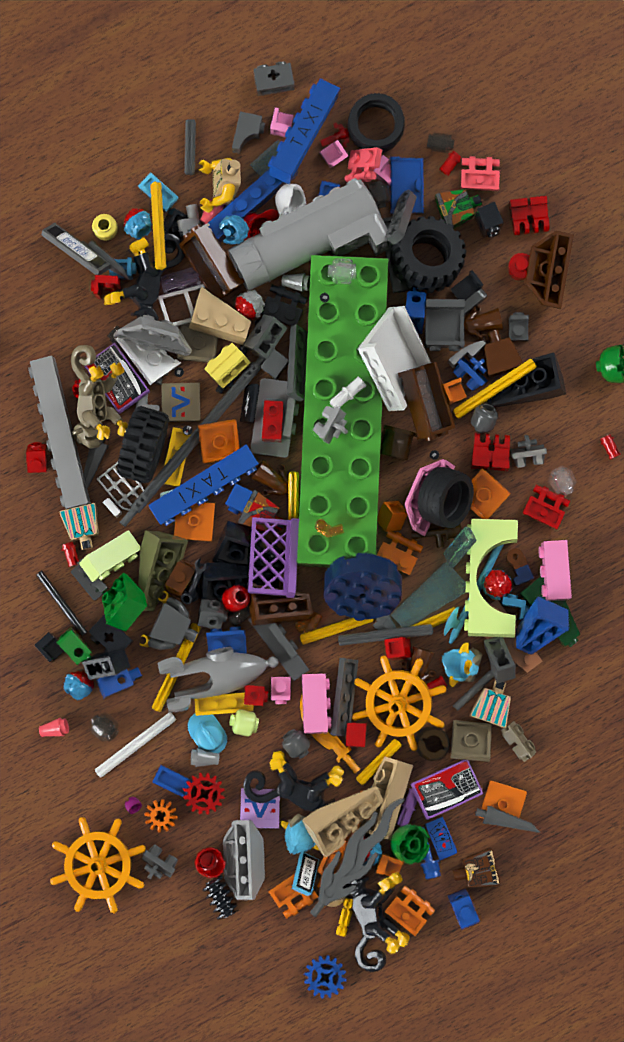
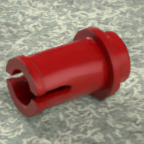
M455 151L448 154L449 157L439 168L447 176L450 175L457 163L461 162L460 159L462 157Z
M611 434L600 439L602 442L600 444H603L610 460L621 454Z
M73 542L63 544V549L61 550L65 553L68 567L77 565L79 559L75 550L76 545Z
M442 676L426 684L429 689L442 685L447 687Z

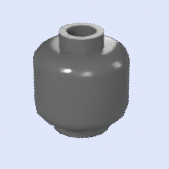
M484 403L475 408L470 422L477 432H490L494 429L498 413L494 406Z
M292 729L283 736L282 746L290 757H299L301 759L309 753L308 749L311 742L303 731Z

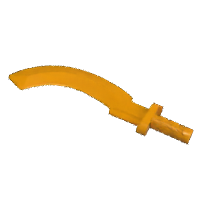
M301 694V699H300V713H301V718H302V721H303V705H302V694ZM328 732L311 734L322 746L329 750H334L338 755L335 759L338 763L343 758L354 773L361 769L348 754L352 750L351 747L348 746L346 748L338 736H332Z

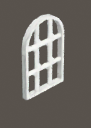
M117 462L111 468H108L97 480L118 506L129 511L130 509L124 508L120 503L125 501L131 506L132 503L128 497L132 494L138 498L139 495L136 493V490L140 487L142 491L144 489L138 481H136L138 485L135 488L131 487L126 479L119 474L118 476L121 479L117 482L113 481L107 473L112 469L117 473ZM103 476H106L112 484L108 489L100 481ZM120 482H124L131 490L128 494H124L117 485ZM113 488L123 497L119 501L109 492Z

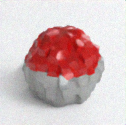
M256 290L241 293L236 297L235 309L247 319L259 318L264 310L265 304Z

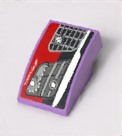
M114 342L96 355V360L92 365L85 366V368L89 372L91 367L97 368V366H100L104 373L100 379L106 380L109 374L113 373L110 365L121 363L124 373L118 376L112 390L105 393L106 397L120 414L150 393V391Z
M460 760L410 784L426 820L483 794L468 760Z

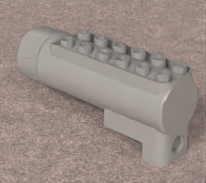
M354 178L348 181L344 187H335L329 194L317 196L312 200L313 202L307 205L301 204L296 207L295 211L291 213L285 212L278 217L279 219L273 222L270 220L263 223L261 228H259L260 234L247 238L244 242L229 248L230 258L240 279L243 278V284L246 289L250 291L264 283L271 282L280 275L311 261V255L321 256L331 251L333 256H343L367 243L370 244L375 255L391 248L393 244L386 238L388 229L381 218L371 193L362 180Z

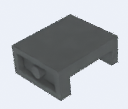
M426 299L425 348H430V351H441V348H449V351H460V348H464L465 299Z

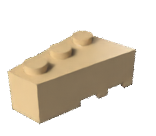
M201 287L189 329L243 345L251 321Z

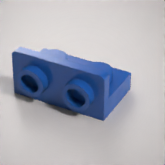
M229 627L230 631L223 632L222 628L210 629V633H206L208 652L218 648L232 647L233 652L247 654L245 630H241V627Z

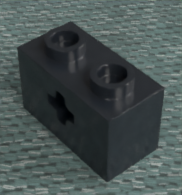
M495 202L478 208L474 217L483 238L487 236L493 238L499 235L504 222Z
M105 615L88 631L92 634L90 636L91 640L97 645L101 643L105 647L104 652L123 648L126 651L134 642L124 631L106 624ZM107 633L110 634V635H111V634H114V636H113L114 641H113V642H111V641L106 642V640H107V637H106Z
M124 648L97 653L82 662L89 680L117 675L131 667Z

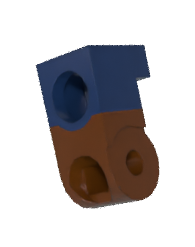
M517 548L511 549L506 555V561L512 566L516 575L512 579L516 587L533 580L534 577L523 552Z

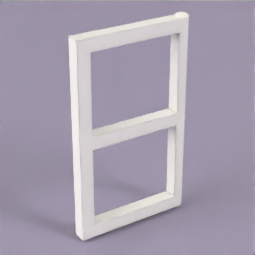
M201 284L159 295L157 299L159 300L164 319L170 321L163 299L183 293L192 318L194 310L188 292L201 289V287L205 288V286ZM191 318L173 322L172 325L179 326L190 323Z

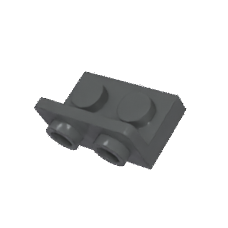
M82 558L77 562L78 565L71 570V573L91 598L97 600L109 588L103 580L91 581L79 564L84 559Z

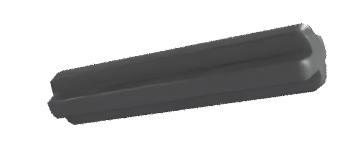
M193 119L185 121L184 172L186 175L195 174L196 121Z

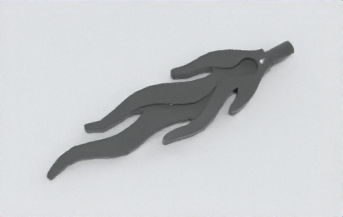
M403 798L392 802L386 808L378 828L368 838L364 839V835L376 823L377 812H374L371 820L351 836L347 843L340 869L334 874V870L341 857V852H336L335 857L322 874L319 901L310 912L313 916L317 917L325 905L327 906L335 900L350 895L357 886L344 887L362 878L369 872L378 853H374L365 866H363L364 861L371 849L386 837L392 813L397 806L405 801Z

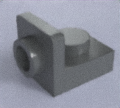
M516 312L509 316L508 331L512 341H528L529 315H524L523 312Z

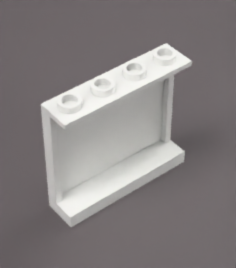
M405 306L389 307L359 346L358 350L388 411L405 410L407 403L404 399L405 392L402 378H399L398 373L429 364L431 361Z

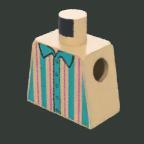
M92 503L59 511L71 541L80 540L82 550L93 548L91 537L99 535L97 504Z
M495 680L492 690L484 688L469 716L506 728L511 699L510 696L503 694L506 683L501 682L497 684Z

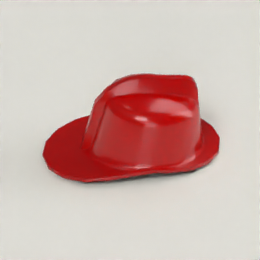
M268 209L260 214L250 213L246 215L244 220L247 221L249 227L247 238L260 234L259 228H261L263 223L279 219L278 211Z

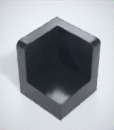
M50 632L35 644V647L51 663L64 652L57 644V639Z

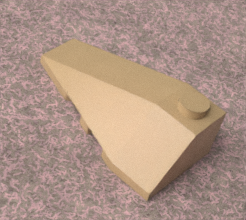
M373 787L321 807L302 819L307 832L326 858L345 844L346 841L344 839L351 832L355 833L358 830L357 825L363 819H368L382 804L383 799L379 789Z

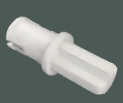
M357 377L347 387H342V391L330 400L331 406L333 408L335 406L341 407L349 399L352 400L354 395L366 387L362 379Z

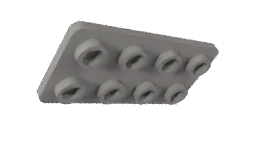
M266 378L260 381L251 443V452L253 454L282 458L288 457L291 434L295 435L296 423H293L294 415L298 416L299 404H296V400L287 394V381ZM264 400L284 402L282 442L262 441Z

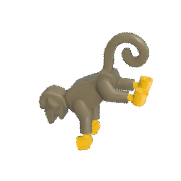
M79 345L73 350L71 355L73 371L81 380L77 403V415L80 423L73 428L72 435L78 444H83L93 449L100 447L101 440L104 437L106 439L109 438L110 428L102 426L103 421L111 419L116 426L118 425L117 433L120 436H124L128 427V423L122 422L123 419L114 408L106 406L105 393L112 390L118 376L124 373V368L120 362L117 365L116 363L111 364L110 369L113 373H110L106 380H101L100 378L104 375L101 367L97 366L95 368L93 366L89 369L92 377H89L81 364L84 366L92 365L96 360V353L90 345ZM82 352H85V353H86L87 358H86V357H81V358H80V355L82 354Z

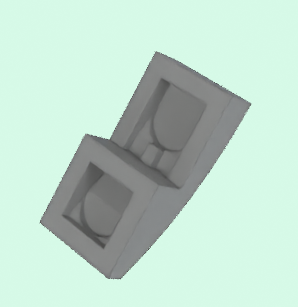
M479 341L464 347L448 360V364L454 368L457 362L465 355L472 359L482 350L486 343Z

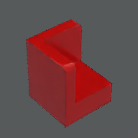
M409 638L385 639L387 659L400 660L412 658Z
M347 723L345 746L365 747L366 724Z

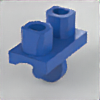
M463 357L457 362L458 365L453 373L458 378H462L468 373L472 378L466 385L472 391L488 382L478 371L479 369L483 374L487 371L483 366L485 362L483 358L478 362L473 357L469 362Z

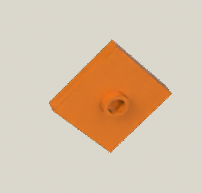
M235 419L198 425L203 464L220 461L240 449L237 421Z
M482 468L472 479L474 496L470 509L481 519H489L511 493Z
M196 503L190 507L192 511L184 516L181 514L175 516L174 536L187 540L212 542L215 503H203L200 506Z
M490 780L481 809L487 810L489 805L520 818L527 791Z

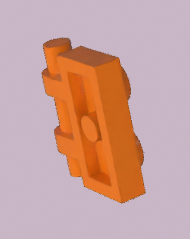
M389 531L386 537L392 539L391 544L383 542L377 556L391 560L397 565L398 571L410 576L418 559L411 554L413 550L421 553L424 546L418 544L414 539L410 540L401 536L402 534L399 532ZM397 543L408 547L407 551L404 552L396 548Z
M295 873L268 891L279 908L284 904L287 905L288 909L282 912L286 919L292 915H297L299 910L307 905L310 906L319 897L316 891L307 896L293 890L292 885ZM301 894L303 899L293 904L291 900Z
M404 885L400 891L406 897L401 900L396 896L384 912L416 936L427 922L422 917V914L426 912L431 916L435 909L430 906V902L420 898L414 889L410 890ZM411 900L419 906L417 911L408 905Z

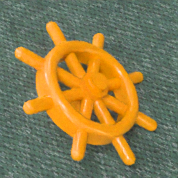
M383 655L380 661L385 673L379 676L372 685L359 678L354 680L356 686L368 692L366 696V710L354 713L352 719L356 721L369 717L373 725L381 731L375 742L376 747H382L387 735L396 737L406 736L411 750L415 751L418 749V745L413 733L420 730L426 722L438 728L444 727L443 721L430 714L432 710V697L445 693L447 688L442 685L429 689L426 683L417 676L423 665L422 659L418 658L415 661L410 672L405 670L392 671L389 660ZM395 679L406 680L400 693ZM388 681L392 695L379 689V687ZM412 685H415L420 693L407 696ZM375 696L388 701V703L375 706ZM423 700V711L410 704ZM389 710L390 714L386 722H384L378 714ZM406 711L419 717V719L410 725ZM398 714L403 727L392 726Z
M80 817L78 821L83 836L74 841L70 847L57 841L52 843V847L66 854L64 862L65 873L51 878L50 883L57 885L68 880L71 887L80 894L74 906L76 912L82 910L87 898H106L111 913H116L118 908L113 897L115 893L126 883L139 889L144 887V883L130 876L131 857L145 852L146 847L140 845L129 850L127 849L126 845L116 837L122 824L119 818L115 819L109 833L101 831L90 832L86 819ZM93 840L105 841L99 855ZM86 843L91 857L78 852V849ZM111 845H113L119 853L106 858ZM74 858L88 865L74 870ZM119 861L123 863L122 872L108 866ZM90 872L85 885H82L77 877ZM105 873L119 880L110 887ZM97 875L103 890L91 889Z

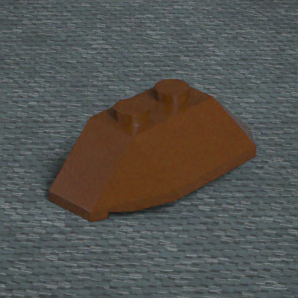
M556 230L531 247L525 284L543 306L557 309L562 307L574 234Z

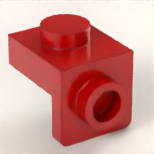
M41 442L28 444L26 449L28 473L47 472V444H42Z
M245 686V705L264 706V702L268 703V691H265L264 686Z

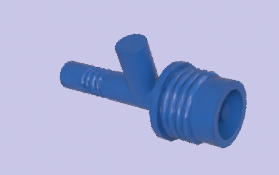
M429 847V851L423 859L426 863L420 865L423 868L426 880L441 876L439 860L433 861Z

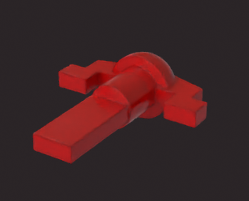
M334 123L335 129L339 128L340 131L320 140L322 147L344 138L345 142H342V145L345 148L347 147L346 144L349 143V131L341 123L338 125Z

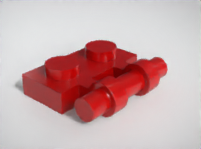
M536 484L533 491L539 494L538 499L530 496L522 514L557 530L565 514L559 507L560 505L568 507L570 500L564 498V495L560 493L556 494L549 491V488ZM544 498L555 501L554 505L543 502Z

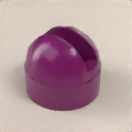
M129 797V801H125V808L130 814L138 812L142 807V803L136 797Z

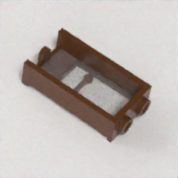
M207 223L203 226L198 224L183 236L184 240L179 243V246L206 290L217 298L222 299L242 285L244 280L239 278L238 272L235 271L236 269L211 228H209L210 224Z
M437 362L398 373L399 378H402V385H404V392L418 435L416 437L417 440L425 438V441L436 439V435L441 437L449 434L448 430L454 429L455 425Z

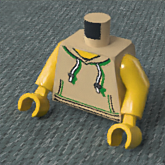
M231 158L215 160L211 164L201 160L199 164L204 167L199 170L205 174L212 172L213 200L209 201L203 198L200 201V204L203 205L200 208L209 213L213 210L214 206L230 204L234 200L241 184L240 163Z

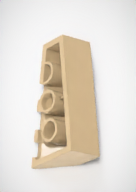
M384 756L373 778L374 783L371 787L379 789L383 802L374 811L378 813L377 820L367 832L368 834L372 835L378 828L386 808L392 802L404 798L413 765ZM401 804L392 813L389 830L384 839L391 840ZM373 813L368 819H363L359 828L371 820Z

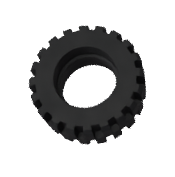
M422 216L418 217L416 221L415 219L410 220L404 237L391 248L390 254L392 256L390 261L394 265V273L399 274L398 279L401 282L405 281L407 287L410 289L415 287L418 292L426 290L427 293H433L435 289L439 292L444 290L445 287H449L456 280L465 263V242L463 239L460 240V232L458 230L455 232L454 226L450 223L449 225L444 223L445 220L441 218L435 220V217L429 216L428 219H425ZM418 243H428L435 246L442 253L444 264L439 266L422 264L414 256L412 246Z
M143 406L134 409L125 432L118 459L117 473L121 477L141 483L151 482L167 435L169 416L166 413Z

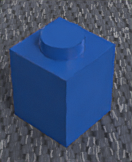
M235 483L225 503L228 506L227 510L236 515L239 512L242 513L253 492Z

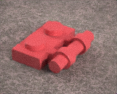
M376 147L351 150L348 169L352 170V172L345 175V181L348 182L357 178V180L361 179L363 182H370L376 179L377 175L374 169L380 167L382 149Z
M475 156L462 158L461 165L469 166V170L462 169L461 190L499 191L500 171L492 170V166L499 167L500 159H492V157L483 159L475 158ZM475 166H486V170H475Z

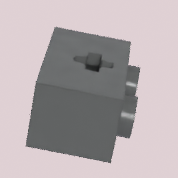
M283 61L273 66L260 65L253 69L258 96L295 90L291 63ZM275 75L276 80H272L271 76Z
M263 314L243 346L255 356L267 359L287 330V327L275 317Z

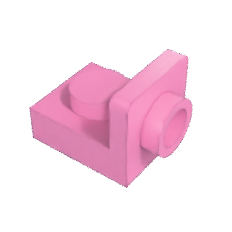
M271 677V700H275V704H287V700H291V677Z

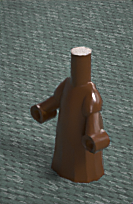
M476 305L471 314L464 318V331L470 336H476L481 341L486 342L488 339L487 335L480 332L503 330L499 308L476 316V314L481 312L480 306Z
M263 459L251 476V479L271 488V490L263 489L261 495L275 494L280 496L288 494L289 477L286 475L285 465H278L277 470L281 472L280 475Z
M413 646L409 669L407 668L408 663L405 660L400 661V666L403 670L410 672L415 661L418 658L422 659L423 665L417 676L425 682L436 675V671L430 669L428 674L425 675L435 653ZM412 685L407 696L414 694L415 685Z

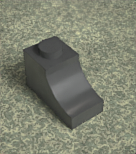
M240 111L232 145L233 153L240 154L243 146L248 141L259 139L260 134L264 133L265 123L262 116Z
M493 637L484 640L491 670L497 684L514 679L515 664L503 637Z

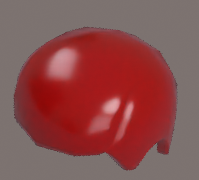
M212 847L201 849L197 853L194 862L197 871L202 876L210 879L221 875L226 866L222 853Z

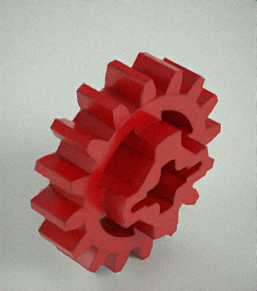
M201 772L198 773V778L192 775L193 781H186V784L189 786L188 788H183V791L187 792V795L183 796V799H188L186 806L192 805V812L198 809L199 815L202 814L203 810H205L207 815H209L210 809L216 812L215 806H222L219 800L225 799L221 795V792L225 791V789L219 787L222 782H215L217 777L214 775L210 778V773L208 772L205 774V777H203ZM200 781H209L212 784L206 786L202 785ZM195 786V794L191 797V790ZM201 789L208 790L206 798L203 796L199 797ZM216 791V798L213 801L212 795ZM200 801L205 802L207 806H198L196 803Z

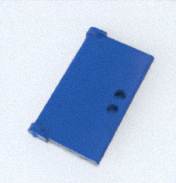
M390 157V214L394 213L400 195L408 189L417 196L412 213H424L423 158Z

